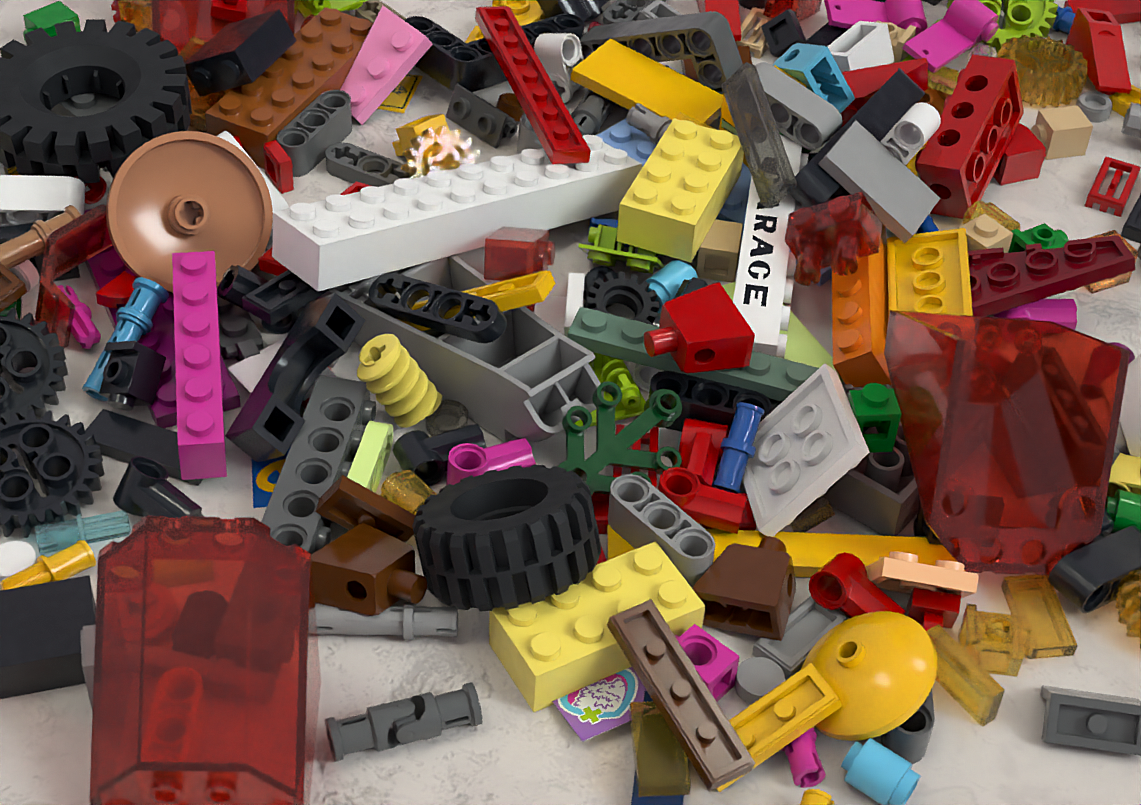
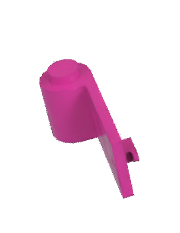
M824 0L828 22L831 26L850 29L858 21L890 22L905 30L910 25L915 26V36L928 28L921 0H886L885 2L874 0Z
M954 0L943 19L904 43L902 49L915 59L927 58L928 70L934 73L980 41H989L999 28L997 24L999 16L979 0Z

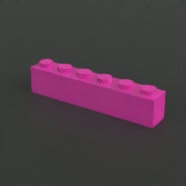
M215 251L172 253L177 438L181 480L227 477Z

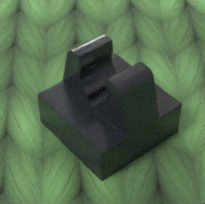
M790 9L785 10L761 26L772 56L780 58L792 45L806 42L796 13Z

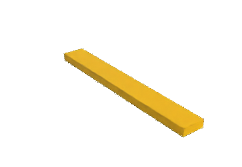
M608 525L607 560L635 550L633 546ZM705 529L712 535L715 541L713 563L728 545L736 543L758 547L761 540L767 537L760 531L739 530L738 534L720 529ZM780 531L774 536L785 544L786 553L792 557L795 577H811L833 557L844 552L858 557L865 567L878 561L879 557H889V552H905L917 555V563L935 566L936 560L955 561L965 565V572L974 573L968 539L952 538V541L947 544L940 545L929 544L926 537Z

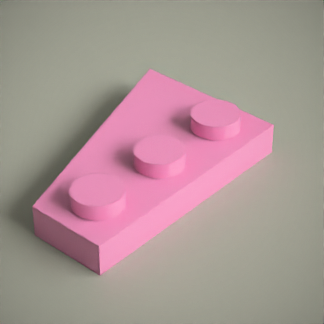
M382 6L340 89L350 95L352 118L361 125L367 121L433 45L425 35L385 6Z

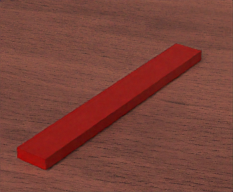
M510 7L476 8L475 20L552 164L588 163L591 150Z

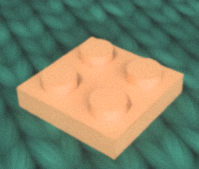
M889 552V557H879L878 561L865 567L867 579L883 590L911 594L913 588L961 595V598L977 592L979 574L965 572V565L955 561L936 560V564L933 566L917 563L918 556L914 554Z

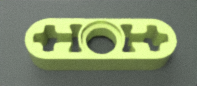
M375 421L368 422L347 476L349 479L375 493L392 448V424Z

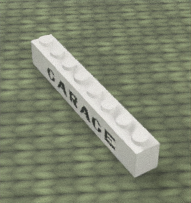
M758 132L733 303L755 333L752 351L784 359L787 335L779 334L780 330H788L791 307L783 306V302L791 303L794 279H788L786 276H794L797 253L789 252V250H797L800 227L792 225H800L802 206L795 201L784 187L808 163V154L801 153L802 146L785 135Z

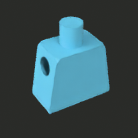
M796 43L773 64V66L776 65L806 84V88L832 104L840 113L855 99L828 47Z

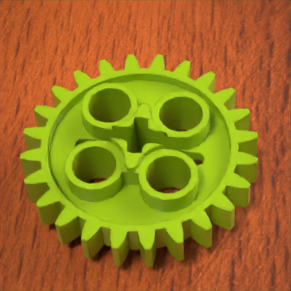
M948 0L947 8L950 7L954 0ZM979 0L1000 16L1001 0ZM1003 0V13H1005L1002 21L1003 29L998 28L989 41L982 40L974 45L973 48L982 43L984 44V52L987 53L991 47H996L997 54L1000 56L1004 48H1008L1012 55H1015L1018 46L1027 52L1031 43L1038 46L1042 37L1047 38L1050 28L1053 27L1056 19L1055 14L1058 4L1054 3L1055 0Z

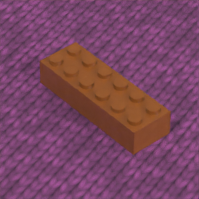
M325 7L294 34L297 41L253 83L231 89L205 112L207 133L217 136L223 131H227L233 137L239 136L245 152L259 168L265 169L264 143L277 140V134L320 94L329 90L341 89L373 23L367 19L357 18L342 13L337 9Z

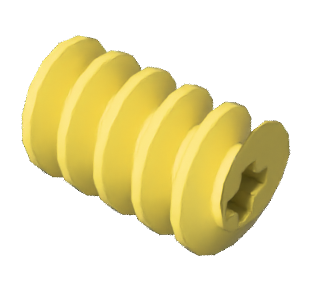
M382 334L376 336L363 346L359 353V361L361 363L357 369V377L362 382H366V388L375 394L376 400L381 405H385V411L390 416H394V422L400 428L413 426L432 415L438 409L443 395L428 380L426 373L410 357L407 349L400 344V340L395 335Z

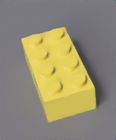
M673 119L619 204L617 241L691 263L741 175L746 138L725 130H715L700 126L688 120Z
M655 541L597 564L591 573H587L583 581L578 585L571 584L567 591L559 595L552 594L545 597L544 601L535 604L531 602L520 604L518 608L505 610L504 607L489 611V645L532 711L537 712L553 705L552 701L632 667L607 627L609 617L652 599L673 634L681 636L694 624L702 629L705 605Z

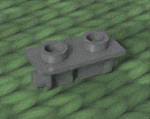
M455 85L446 114L448 119L494 148H498L501 138L507 136L511 138L516 134L518 127L513 118L461 85Z

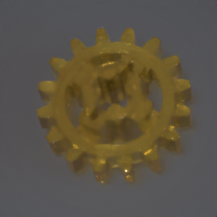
M446 125L436 128L435 131L430 127L421 132L422 136L417 135L410 140L413 147L403 151V155L410 159V161L403 164L401 170L410 173V177L407 179L427 176L431 171L452 170L459 168L460 165L465 163L476 164L474 158L478 157L481 153L480 150L471 151L469 149L473 141L471 137L463 141L459 139L460 129L457 128L448 134ZM432 145V148L429 149V157L426 159L422 158L425 150Z

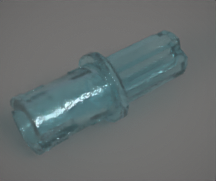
M123 510L82 518L80 513L76 514L77 518L34 526L40 555L65 549L81 539L90 544L125 537L131 532L128 514Z

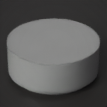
M1098 92L1082 93L1078 96L1076 105L1080 107L1090 122L1106 121L1110 116L1113 106L1112 101L1106 95Z
M752 657L746 659L737 669L735 690L742 700L753 704L785 681L784 672L776 662L768 658Z

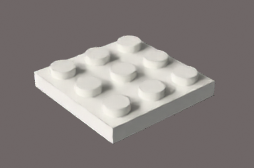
M823 364L759 423L753 443L756 452L753 458L748 459L742 479L758 531L766 536L774 537L870 453L837 372L827 364Z

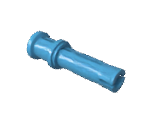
M143 277L135 278L132 283L134 290L125 307H120L116 313V321L118 323L108 342H138L142 335L150 332L153 328L151 320L159 305L165 303L169 298L167 290L150 279ZM104 349L82 390L97 400L108 401V398L99 394L104 368L110 357V353L104 351Z

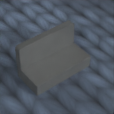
M1042 685L1041 696L1046 699L1041 738L1043 741L1141 756V700Z

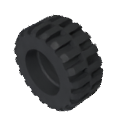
M521 465L512 466L505 470L497 471V469L486 471L479 476H469L460 479L459 483L455 485L449 484L441 488L437 495L432 494L429 496L424 504L418 508L412 525L423 575L427 579V589L442 603L448 606L453 604L462 610L478 608L479 611H492L494 608L504 607L506 610L518 608L520 604L528 602L535 604L544 601L545 597L552 594L559 595L567 591L571 584L578 585L583 581L587 573H591L595 568L601 553V543L588 485L571 470L567 472L564 468L557 466L552 468H546L545 465H532L531 467L524 468Z

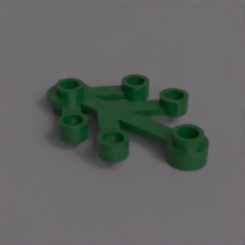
M606 381L601 383L592 396L593 403L597 407L596 452L585 460L584 433L592 423V416L585 407L573 406L562 419V426L566 431V461L560 463L558 467L564 468L567 472L571 470L588 485L591 496L593 493L610 495L612 481L617 477L598 474L608 465L655 471L660 476L663 471L669 468L680 467L682 462L681 455L673 447H662L657 453L628 449L654 426L660 428L669 427L680 416L682 403L674 391L667 389L655 391L646 401L644 412L615 435V407L622 399V391L613 382ZM601 392L611 394L613 401H606L602 397ZM660 400L666 402L671 407V410L665 409L661 405ZM571 416L579 417L583 422V426L575 425L571 421ZM661 456L669 458L672 462V467L665 466L661 461ZM638 471L631 473L641 476L652 484L650 478L645 473Z

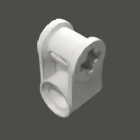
M543 33L539 35L534 44V51L553 85L558 83L555 88L562 101L567 103L576 90L579 91L585 88L570 80L572 69L584 60L579 38L571 33Z

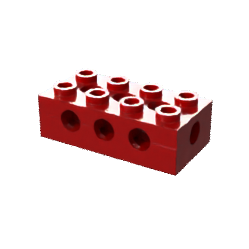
M972 54L966 68L961 69L959 72L957 85L952 95H948L945 99L943 112L940 116L941 124L927 141L924 149L919 150L915 160V169L919 172L921 181L940 197V200L930 212L931 214L971 221L1024 113L1015 60Z

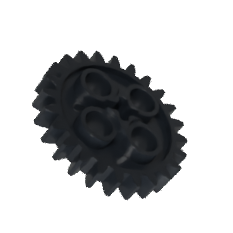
M11 308L6 317H1L0 315V343H3L0 346V395L2 396L0 399V422L4 425L10 423V413H15L19 420H25L29 410H34L36 415L43 417L47 412L45 403L50 405L59 404L55 391L66 390L63 377L68 375L67 365L64 362L66 360L64 348L59 346L57 334H49L45 321L35 325L32 313L26 314L19 320L16 308ZM24 368H34L31 372L19 373ZM3 372H4V375H5L6 380L1 376V374H2ZM9 385L22 393L17 394L9 387Z
M29 410L25 420H19L15 413H10V423L4 425L0 422V525L5 537H9L15 528H21L24 538H28L32 527L37 526L46 535L49 530L48 523L54 521L57 525L64 528L66 527L64 516L68 513L80 518L82 513L79 503L93 505L94 499L91 491H100L102 489L99 477L105 475L100 446L96 445L92 432L85 433L82 422L71 426L70 418L67 414L58 421H54L51 410H48L42 419H36L34 410ZM15 448L23 457L26 468L19 465L17 455L11 449ZM32 478L38 479L40 488L47 497L40 496L35 489Z

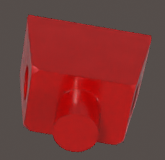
M717 282L665 302L661 309L659 329L644 333V345L650 357L670 353L679 369L688 374L750 366L755 333L721 283Z

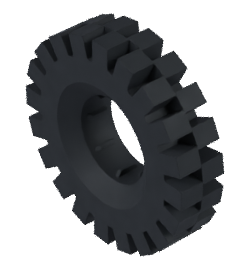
M86 19L84 30L76 32L74 22L67 21L54 24L57 36L50 37L41 27L25 33L27 46L13 39L0 48V163L8 169L16 165L19 175L39 176L44 171L45 176L70 177L72 171H77L79 180L84 184L100 182V168L107 167L112 178H114L126 158L140 146L161 135L187 131L191 123L189 114H192V106L182 55L178 56L177 48L168 39L161 42L160 34L146 27L136 34L135 24L117 21L110 31L107 32L105 19ZM102 93L120 99L112 108L88 116L69 117L51 111L53 107L63 100L81 94Z

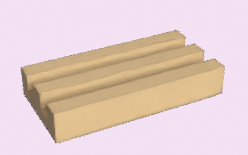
M753 7L741 24V41H735L736 45L749 46L750 52L754 53V58L760 59L769 47L761 26L779 14ZM758 17L762 18L760 23L757 24L754 28V31L749 37V39L747 41L743 40L748 34V32L751 30L755 22L757 21Z

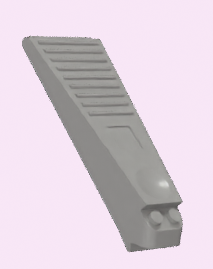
M273 229L271 230V235L265 252L272 248ZM456 255L389 272L457 291H465L493 284V282ZM259 262L251 270L252 273L268 281L277 277L276 275L260 271ZM384 274L334 287L314 299L317 300L336 293L366 321L354 339V342L362 347L376 336L382 334L395 335L400 340V344L407 349L410 357L426 373L428 380L443 395L442 400L504 442H508L514 437L526 438L528 442L546 440L564 430L562 419L571 407L582 406L590 413L597 408L593 403L592 396L601 383L589 365V362L596 358L593 352L561 334L525 306L503 311L502 313L507 319V327L504 333L495 341L482 344L433 329L420 331L379 311L369 297V289L372 283ZM396 292V294H394V295H397V297L400 299L401 296L399 295L398 292ZM423 297L417 302L429 300V297ZM474 318V320L476 321L477 324H479V323L481 322V321H478L476 318ZM571 416L573 423L580 420L577 416Z

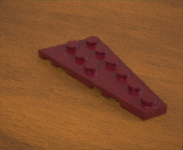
M1119 235L1068 240L1064 247L1042 249L1041 243L1025 245L1026 251L1004 253L1003 247L968 251L973 320L998 314L1008 309L1037 302L1050 296L1134 271L1135 257Z

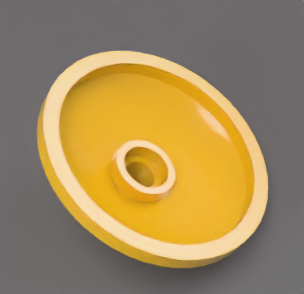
M878 611L852 617L830 629L813 646L801 667L803 669L811 663L842 703V707L814 727L821 733L834 739L858 741L874 738L895 729L920 708L929 695L936 678L937 653L930 636L918 622L900 613Z

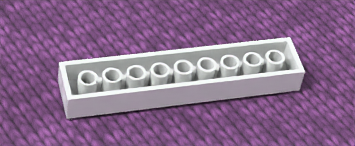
M583 135L591 150L588 163L552 164L544 148L524 149L520 154L507 157L494 156L490 161L477 164L465 163L460 165L459 168L448 171H431L427 176L414 179L402 178L396 180L393 184L380 187L368 186L362 188L359 192L347 195H330L326 197V200L309 204L295 203L288 209L273 212L272 257L315 290L330 289L618 211L621 200L641 171L642 164L627 156V152L615 149L604 143L603 139L598 136Z

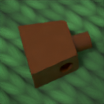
M362 522L306 558L307 600L374 616L381 614L400 599L417 604L423 599L427 590L426 577L415 573V550L413 547Z
M767 536L761 540L758 547L734 543L725 548L692 588L705 605L704 626L778 641L782 640L796 592V580L792 557L786 553V546L781 540Z

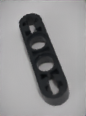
M396 273L384 274L377 278L369 289V297L379 311L403 321L482 344L493 342L504 333L507 327V319L495 302ZM396 292H398L401 296L400 299L397 297V295H394L396 294ZM426 296L429 297L428 302L423 307L413 310L414 304L419 299ZM457 305L461 306L460 311L455 316L444 319L449 309ZM474 316L478 321H481L479 324H477L476 321L473 319Z

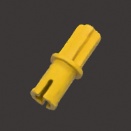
M81 539L49 557L44 555L37 557L36 564L2 580L0 590L68 579L88 568L96 566L95 556L86 541Z

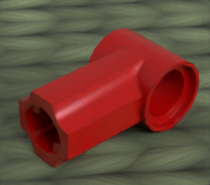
M685 418L679 446V453L682 459L680 467L696 474L702 485L712 487L717 464H720L723 450L720 448L723 438H727L728 425Z
M673 467L663 471L659 479L658 490L699 524L738 534L747 501L746 496L702 485L697 475L686 468Z
M845 552L837 554L813 574L809 580V592L818 605L830 610L840 609L849 618L878 611L896 612L905 615L906 611L867 579L865 565L853 554Z

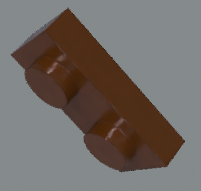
M344 475L319 498L315 512L348 530L362 522L405 543L414 535L412 527L414 514Z

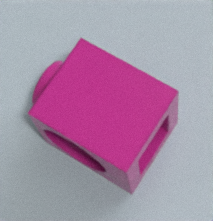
M694 624L681 636L675 635L716 702H718L735 686L740 656Z

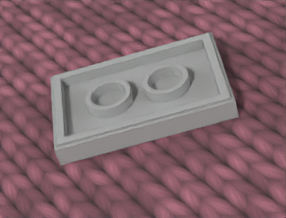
M857 121L845 131L818 163L819 166L904 243L916 233L940 200L937 194Z

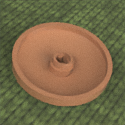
M180 131L156 137L140 146L126 158L110 185L106 203V220L110 239L124 264L137 277L150 279L165 288L168 293L173 294L172 253L215 251L217 288L221 283L224 273L231 265H239L251 271L259 262L258 258L263 255L269 242L273 223V209L265 179L254 162L242 150L215 135L197 131Z

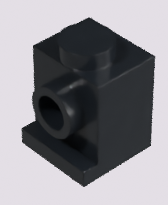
M137 341L106 343L104 351L110 353V357L104 368L99 394L108 398L107 403L110 406L121 410L131 411L134 406L153 405L166 357Z

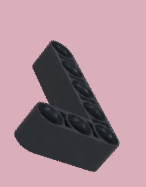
M559 14L521 26L534 49L537 37L543 33H571L580 39L583 36L585 22L577 15ZM412 16L404 20L425 35L433 44L414 66L449 90L454 91L455 85L459 84L470 92H475L508 81L485 38L466 43L426 17Z

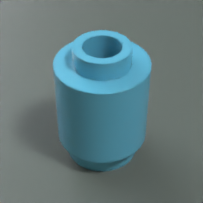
M672 260L646 280L650 284L647 293L655 290L657 294L655 302L659 301L660 308L658 313L661 312L665 302L675 297L684 279L698 278L695 269L690 264L680 260Z
M872 738L868 739L864 745L856 741L841 765L842 768L848 771L844 781L881 805H905L921 778V775L911 770L912 763Z

